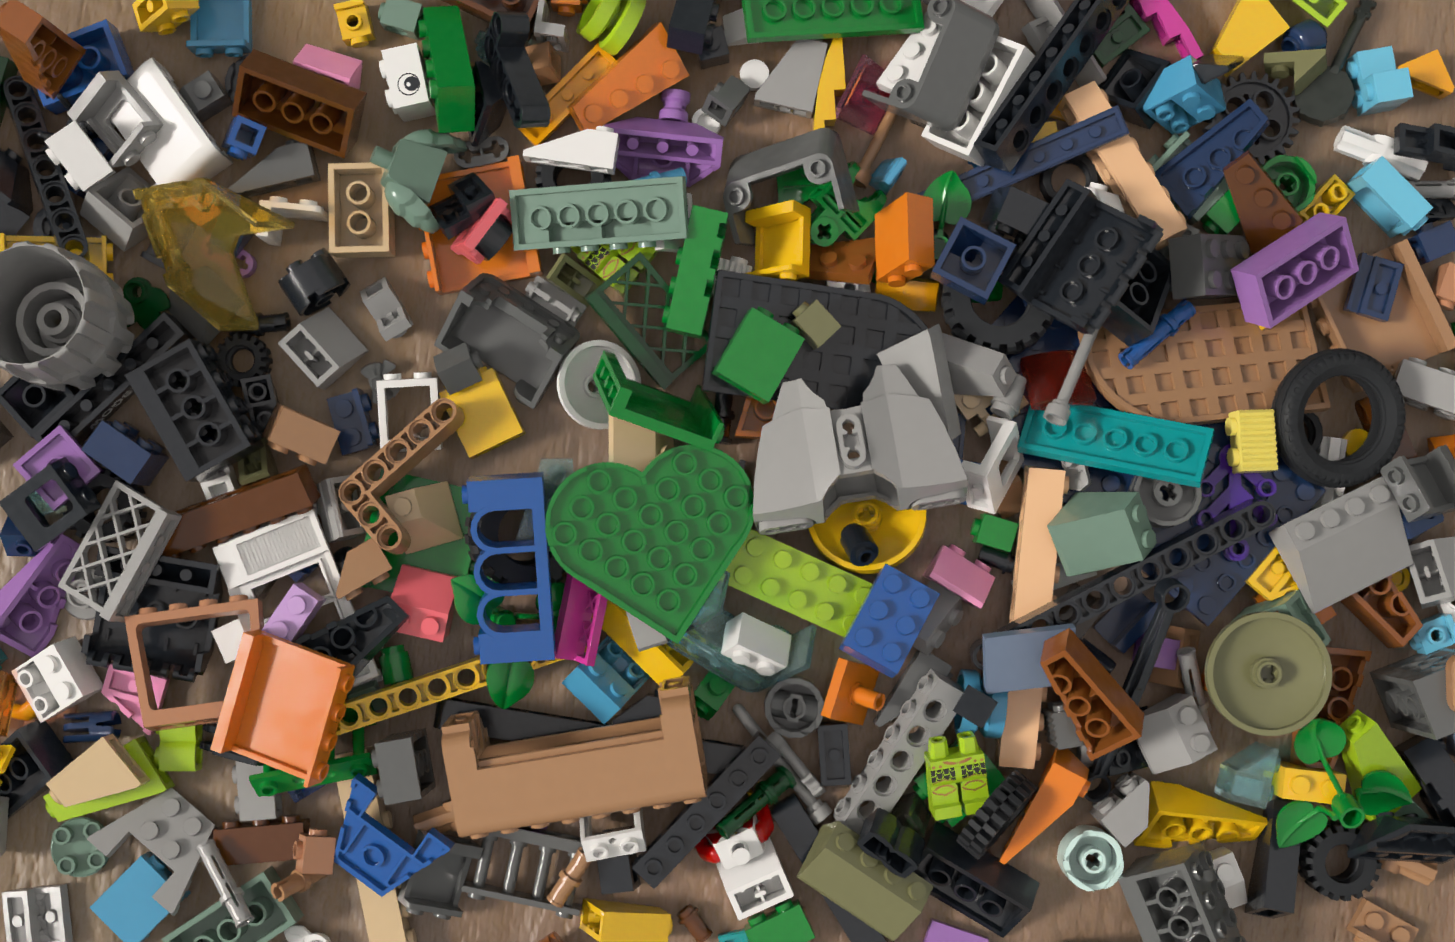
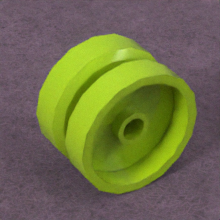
M589 0L578 22L576 33L589 42L599 37V47L613 56L623 48L637 27L645 9L646 0Z

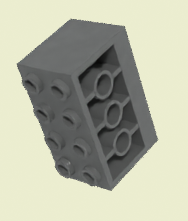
M1442 648L1427 655L1417 653L1369 672L1391 728L1434 740L1455 733V712L1449 708L1446 700L1445 671L1446 662L1449 657L1455 654V649Z
M1202 842L1137 858L1119 877V884L1143 942H1247L1239 933L1236 914L1228 906L1225 899L1224 885L1220 879H1217L1213 869L1212 856L1205 850Z

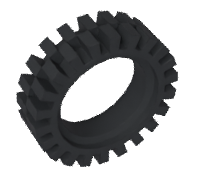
M1017 769L1014 770L994 790L992 795L987 798L982 807L977 810L959 834L956 842L977 860L980 859L997 842L999 837L1004 834L1015 818L1019 816L1037 792L1038 787Z

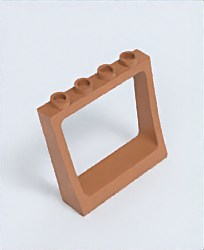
M247 595L230 596L229 602L218 603L217 599L200 600L199 606L188 608L186 603H174L169 605V610L158 612L155 607H145L138 609V615L124 616L143 727L151 731H161L218 723L224 701L158 710L142 631L145 627L246 613L250 615L251 631L262 630L264 627L262 601L258 598L248 599Z

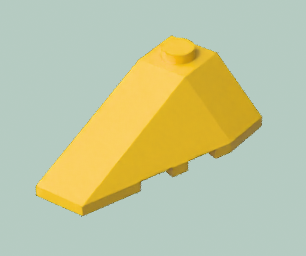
M1150 781L1148 828L1133 842L1135 846L1171 848L1172 842L1188 841L1189 845L1206 839H1216L1219 843L1256 840L1267 826L1268 820L1263 816L1179 784Z

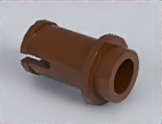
M689 904L677 913L678 923L680 925L684 924L696 942H704L713 932L697 913L699 909Z

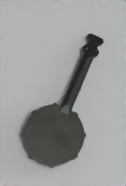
M1359 1L1360 7L1355 8L1353 13L1355 17L1331 65L1327 66V69L1299 95L1295 96V88L1292 91L1291 96L1296 97L1292 101L1293 107L1300 108L1297 112L1299 119L1323 127L1345 118L1356 92L1347 72H1343L1342 68L1365 21L1371 18L1370 11L1376 8L1377 3L1375 1Z

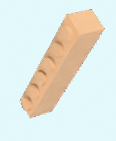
M1095 80L1065 94L1058 107L1069 126L1112 108L1106 92L1098 87ZM1129 135L1086 153L1103 182L1108 186L1110 193L1119 195L1125 214L1136 219L1141 214L1155 221L1164 229L1162 231L1164 235L1155 247L1157 251L1169 245V238L1182 237L1188 228L1185 217L1180 211L1176 210L1170 201L1168 190L1158 182L1153 166L1148 161H1145L1139 151V145L1133 137Z

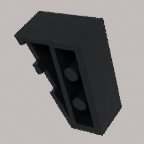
M1415 735L1394 747L1422 787L1418 794L1431 818L1455 826V763L1446 752L1447 747L1442 739L1434 740Z

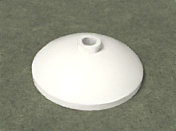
M592 340L573 348L563 359L557 375L558 396L565 411L577 423L587 428L598 430L609 429V414L593 380V374L603 351L605 350L616 355L626 378L641 383L638 367L629 353L619 345L605 340ZM589 382L594 384L593 392L588 388Z

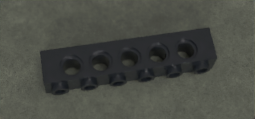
M758 730L709 781L707 797L702 798L700 802L688 804L646 847L647 851L642 852L634 860L632 869L655 889L781 757L780 751Z

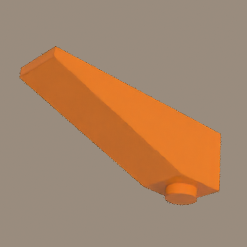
M1056 748L1041 775L1042 778L1038 784V791L1025 807L1024 816H1020L1002 850L1000 863L1005 865L1073 806L1078 796L1083 798L1091 784L1087 780L1089 769L1068 748L1061 750Z

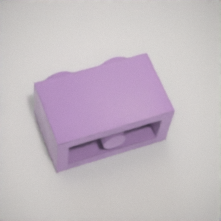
M302 582L295 583L291 586L262 631L295 642L302 636L326 599Z

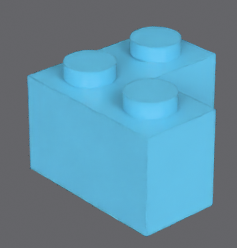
M1392 46L1358 51L1347 59L1346 72L1356 92L1352 106L1357 109L1358 116L1392 111L1414 97L1409 68L1396 69Z

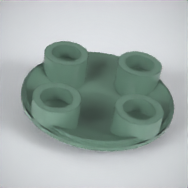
M76 817L64 822L54 831L50 849L52 859L60 873L73 877H87L97 873L106 865L109 858L87 840L90 835L104 828L103 824L89 817Z

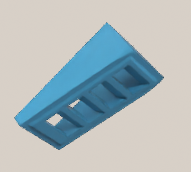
M900 157L882 161L871 175L872 178L869 185L875 190H882L887 195L902 175L907 165V160Z

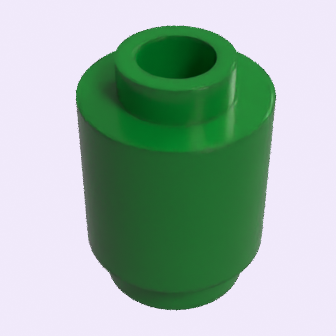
M404 644L380 650L381 657H379L384 685L391 686L414 678L409 652L405 651Z

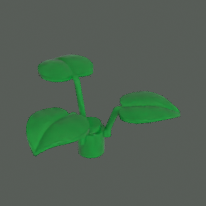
M948 171L937 177L923 195L933 198V222L939 221L938 233L934 236V259H939L948 242V239L943 236L945 222L955 225L960 217L967 218L971 211V196L955 171ZM875 269L874 275H873L872 280H871V282H873V283H875V284H876V282H877V281H876V269ZM998 281L987 302L1001 300L1003 285ZM971 298V303H979Z
M474 574L452 578L451 586L458 615L469 624L479 625L477 610L484 591L476 584ZM486 576L489 580L493 581L494 583H499V582H495V581H494L492 578H490L489 576ZM563 582L551 583L555 632L565 587ZM537 594L536 599H535V605H536L537 610L539 611L538 594ZM504 596L493 598L485 606L487 616L491 621L499 625H516L517 619H540L539 613H513L500 607L499 605L503 602ZM528 661L489 664L486 673L489 694L499 708L507 709L529 693L534 684L535 675Z
M1322 718L1313 719L1298 731L1294 742V749L1298 758L1305 764H1313L1321 760L1337 791V794L1332 799L1331 808L1333 811L1322 805H1317L1314 808L1309 801L1297 800L1288 803L1277 815V844L1279 848H1285L1315 837L1324 830L1328 823L1326 814L1333 821L1339 820L1345 828H1356L1363 823L1365 815H1378L1400 806L1412 804L1411 795L1401 779L1386 770H1376L1367 773L1361 780V788L1354 790L1355 798L1351 794L1344 793L1327 758L1341 753L1346 745V734L1341 726L1333 721Z

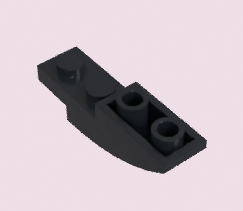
M1399 123L1394 127V155L1443 164V170L1455 172V128L1437 123L1432 124L1429 128Z

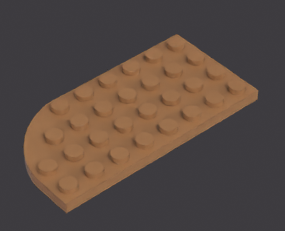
M1240 302L1195 306L1196 314L1178 328L1179 332L1161 342L1159 346L1139 361L1132 369L1123 366L1118 358V355L1128 346L1102 326L1098 331L1084 366L1098 391L1121 412L1191 425L1225 422L1229 418L1228 413L1237 410L1271 409L1277 388L1286 374L1301 360L1318 351L1307 305L1271 329L1265 328L1261 331L1258 325L1245 322ZM1172 309L1162 310L1160 316L1167 314ZM1077 331L1079 343H1081L1084 334ZM1325 381L1309 397L1304 414L1324 412L1331 408Z

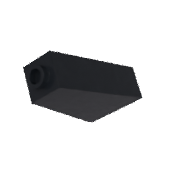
M1276 796L1275 799L1264 803L1262 816L1267 818L1268 824L1258 836L1247 894L1248 903L1245 904L1244 913L1272 919L1294 914L1300 843L1279 848L1276 833L1277 815L1285 805L1294 801L1292 799Z

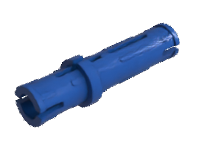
M1183 299L1167 314H1162L1152 335L1129 346L1118 355L1122 365L1128 367V369L1134 368L1139 361L1159 346L1161 342L1169 336L1171 337L1178 333V328L1196 314V309L1192 303Z

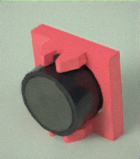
M500 197L495 198L487 210L472 225L459 234L450 246V249L457 255H464L475 264H481L483 260L489 261L512 234V224H510L512 223L511 211L506 208L508 204Z

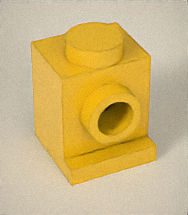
M350 0L333 4L342 39L347 46L360 48L367 46L369 41L376 40L369 8L364 0ZM358 20L356 26H349V22Z

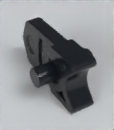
M1425 198L1433 207L1426 214L1428 220L1425 223L1453 220L1455 218V205L1450 199Z

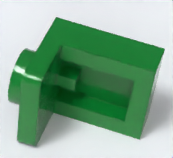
M714 668L709 670L694 691L698 717L708 721L716 714L736 686Z

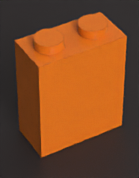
M906 192L875 214L876 281L888 283L890 287H902L910 280L921 276L923 272L935 266L933 198Z

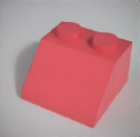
M402 564L391 599L409 615V618L397 632L443 643L450 633L455 609L451 579L457 576Z

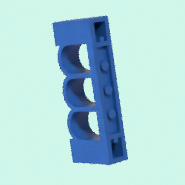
M544 473L469 476L466 481L467 485H462L463 504H468L469 512H476L471 521L470 532L473 541L482 550L475 562L474 577L476 584L484 591L477 610L480 630L478 636L473 637L474 655H480V665L555 660L556 646L549 546L545 532L546 502ZM532 509L534 539L491 541L480 531L479 520L488 512ZM535 552L537 581L494 583L483 572L482 563L491 555ZM538 594L540 623L499 625L491 621L487 616L485 606L493 598Z

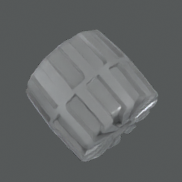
M29 241L14 243L12 247L1 251L0 368L32 384L64 392L65 385L67 384L78 387L81 390H86L96 386L94 378L101 373L106 377L114 375L122 366L116 358L120 352L129 353L135 336L127 330V325L134 323V312L131 303L124 298L121 287L88 260L50 243L36 245Z

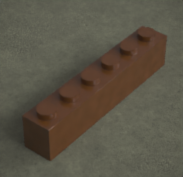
M301 465L175 511L182 518L162 555L178 558L181 556V552L189 550L190 553H195L207 547V543L216 540L217 544L223 543L233 538L234 533L240 531L243 534L251 533L259 529L262 523L268 521L270 525L279 523L287 518V514L296 512L297 515L309 512L314 508L313 504L321 496L307 465Z

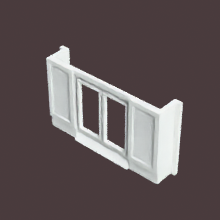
M317 502L313 504L314 508L309 512L297 515L296 512L287 514V518L279 523L270 525L269 522L261 524L259 529L251 533L243 534L241 532L212 548L218 565H220V570L230 596L247 595L248 599H255L253 588L319 563L330 591L329 594L322 596L326 599L322 606L334 602L340 619L354 614L355 610L351 600L347 601L345 596L338 599L336 596L341 575L317 517L320 514ZM249 613L238 614L243 631H251ZM269 618L264 619V626ZM374 658L356 676L353 687L375 679L377 682L383 680L381 668H377Z

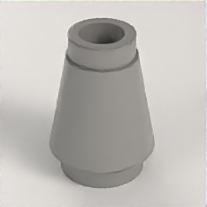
M1017 374L1005 397H993L991 400V412L1000 418H1007L1009 420H1012L1014 415H1018L1027 379Z

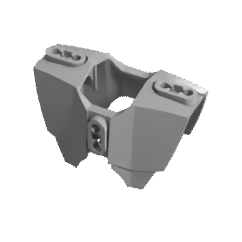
M896 364L876 366L874 376L869 386L863 392V402H860L861 405L847 409L830 410L829 407H826L824 399L813 393L802 378L782 383L772 421L762 426L757 453L753 519L756 530H759L760 535H772L807 529L814 524L825 523L828 517L842 504L870 499L884 502L897 511L906 509L926 510L956 505L966 501L968 479L956 448L929 398L919 397ZM846 423H852L855 426L850 435L843 429V425ZM856 452L860 457L849 459L848 455Z

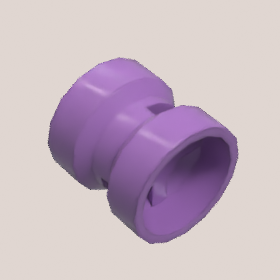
M671 88L662 91L661 101L664 108L659 111V119L688 122V113L684 109L690 103L691 93Z

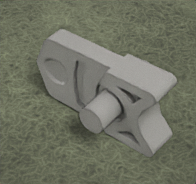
M1061 461L1062 467L1066 471L1065 475L1069 476L1070 490L1084 491L1091 485L1088 466Z

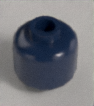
M1304 20L1291 26L1283 34L1281 49L1283 52L1326 49L1327 32L1315 20Z

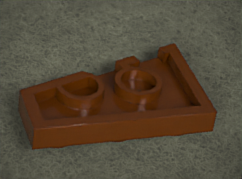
M1249 150L1223 168L1252 255L1304 222L1300 213Z

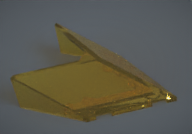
M196 178L191 181H178L154 185L149 188L132 189L135 199L142 202L144 214L141 216L156 258H162L166 273L163 274L166 286L219 331L258 330L259 322L234 256L238 239L243 235L294 229L295 223L208 178Z

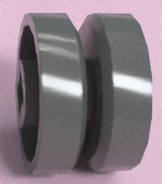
M1136 475L1132 478L1128 488V492H1139L1143 505L1146 507L1149 522L1153 528H1170L1189 520L1198 510L1202 499L1201 487L1186 486ZM1161 489L1165 490L1168 494L1166 500L1162 499L1163 493L1160 491Z

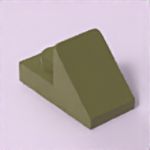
M1326 49L1264 53L1265 73L1268 74V77L1274 79L1294 76L1295 96L1299 95L1327 69Z

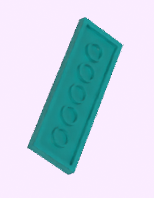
M1032 396L1017 445L1019 453L1186 486L1201 487L1214 437L1213 428L1073 402L1068 403L1071 414L1067 424L1058 426L1048 422L1043 417L1048 403H1051L1053 399Z

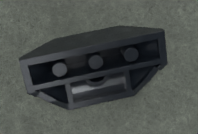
M1394 812L1379 813L1376 815V819L1363 825L1348 849L1347 855L1348 858L1444 864L1455 859V826L1432 818H1418V814L1414 813L1402 816H1395Z

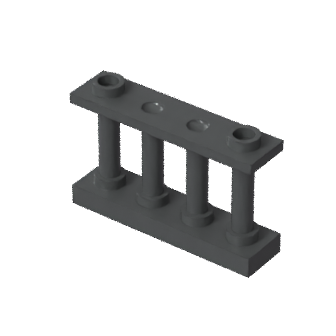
M530 826L521 827L518 831L509 834H501V831L491 832L488 836L482 838L481 847L483 851L477 863L474 881L466 880L461 888L462 892L468 893L469 898L485 900V897L552 910L556 911V916L572 919L573 915L579 916L582 904L573 903L576 887L566 900L563 908H558L551 904L547 897L544 896L553 853H556L557 850L566 851L571 861L577 849L582 847L581 837L551 830L532 829ZM498 837L509 839V843L512 845L503 888L485 884L494 841H497ZM527 844L538 845L541 851L532 894L515 890L523 848L527 847Z

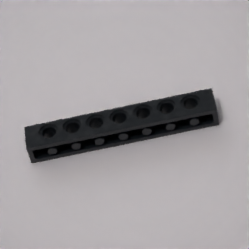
M1074 0L974 142V146L988 166L1009 173L1013 170L1130 0Z

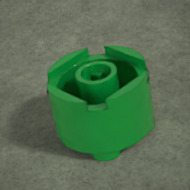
M1278 155L1262 165L1263 169L1278 187L1280 184L1285 186L1282 192L1298 212L1305 209L1313 201L1317 176L1312 166L1306 160L1298 156Z

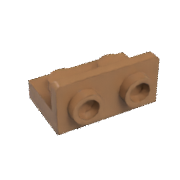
M1364 898L1361 900L1346 930L1355 935L1353 939L1355 942H1413L1419 931L1418 928Z

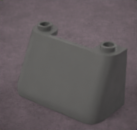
M482 273L461 289L434 346L445 352L466 342L471 352L477 351L481 361L516 383L513 393L519 403L534 409L556 378L563 359L576 346L580 333L574 326L492 274Z

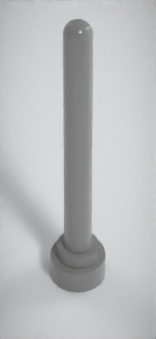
M1095 330L1092 335H1083L1057 399H1053L1051 403H1048L1043 417L1048 422L1058 426L1067 424L1071 414L1069 410L1070 405L1068 404L1099 330Z
M735 704L733 706V713L750 735L753 736L759 730L767 738L766 734L742 704ZM781 755L774 765L776 767L783 765L794 776L797 784L793 789L807 806L805 810L809 813L808 817L815 826L829 816L833 810L826 801L822 802L820 798L816 799L813 797L809 789L801 782L799 776Z

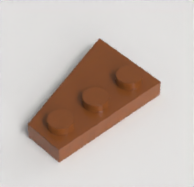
M875 237L834 242L826 247L810 245L809 277L805 279L870 285L876 269Z

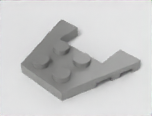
M171 787L93 833L87 840L106 857L110 858L131 834L174 871L152 898L171 915L175 916L178 913L179 904L185 892L188 891L192 883L191 879L194 872L202 861L196 847L202 842L212 839L213 830L217 826Z

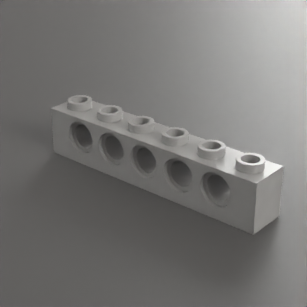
M930 668L926 675L921 677L916 691L910 700H907L902 705L900 715L894 724L886 729L884 739L878 748L870 753L866 766L860 774L855 776L851 788L844 799L837 803L833 814L836 821L841 822L860 835L865 819L877 808L891 812L924 763V752L928 751L929 738L942 736L957 714L952 710L964 692L960 684ZM936 701L931 708L926 709L929 703ZM919 726L916 732L909 734L912 728ZM902 751L900 756L893 758L897 752ZM886 776L883 781L877 782L880 777ZM869 801L867 805L860 807L863 802Z

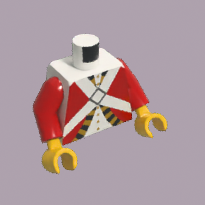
M751 788L747 791L748 796L753 793ZM766 805L733 833L728 840L723 838L714 826L695 846L700 858L705 862L720 863L727 870L737 865H744L750 859L762 855L765 852V842L774 831V823L769 805Z

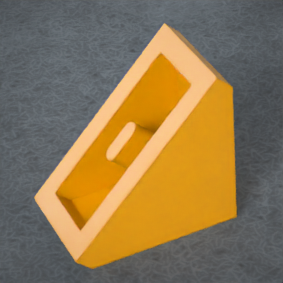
M1438 49L1396 67V69L1409 68L1412 88L1440 100L1453 93L1455 87Z

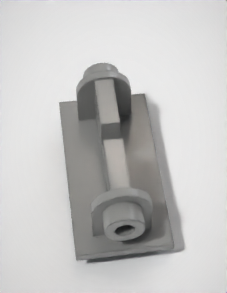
M538 275L533 282H529L525 289L527 297L574 327L587 308L586 305Z

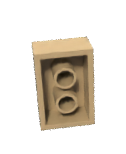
M371 162L328 163L329 253L334 257H395V213L386 200L385 187L380 184L384 168Z

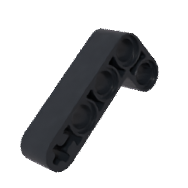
M496 11L493 13L484 41V50L513 124L516 128L547 127L551 117L549 103L525 49L530 32L528 14L525 11Z

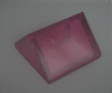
M862 54L836 107V118L874 136L886 111L863 97V90L889 98L890 94L880 90L876 84L885 70L867 55Z

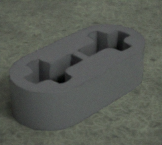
M491 136L478 147L471 146L470 141L465 142L467 149L472 154L480 153L478 156L471 157V163H466L464 159H460L461 156L465 155V152L454 154V159L457 165L464 170L506 162L507 157H510L511 153L510 147L504 138ZM496 143L499 144L500 148H504L498 158H495L493 153L484 154L486 151L493 150V144Z

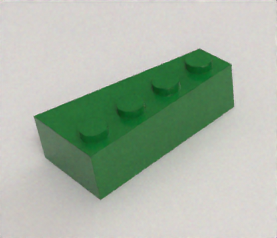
M459 6L423 7V20H418L419 38L425 39L421 41L423 58L428 59L425 60L426 76L431 79L429 80L430 98L434 99L438 133L475 131V84Z
M692 205L688 223L689 238H685L684 246L678 248L675 264L679 265L677 277L672 276L668 293L673 294L671 306L665 305L662 323H666L667 332L702 339L728 226L727 212Z

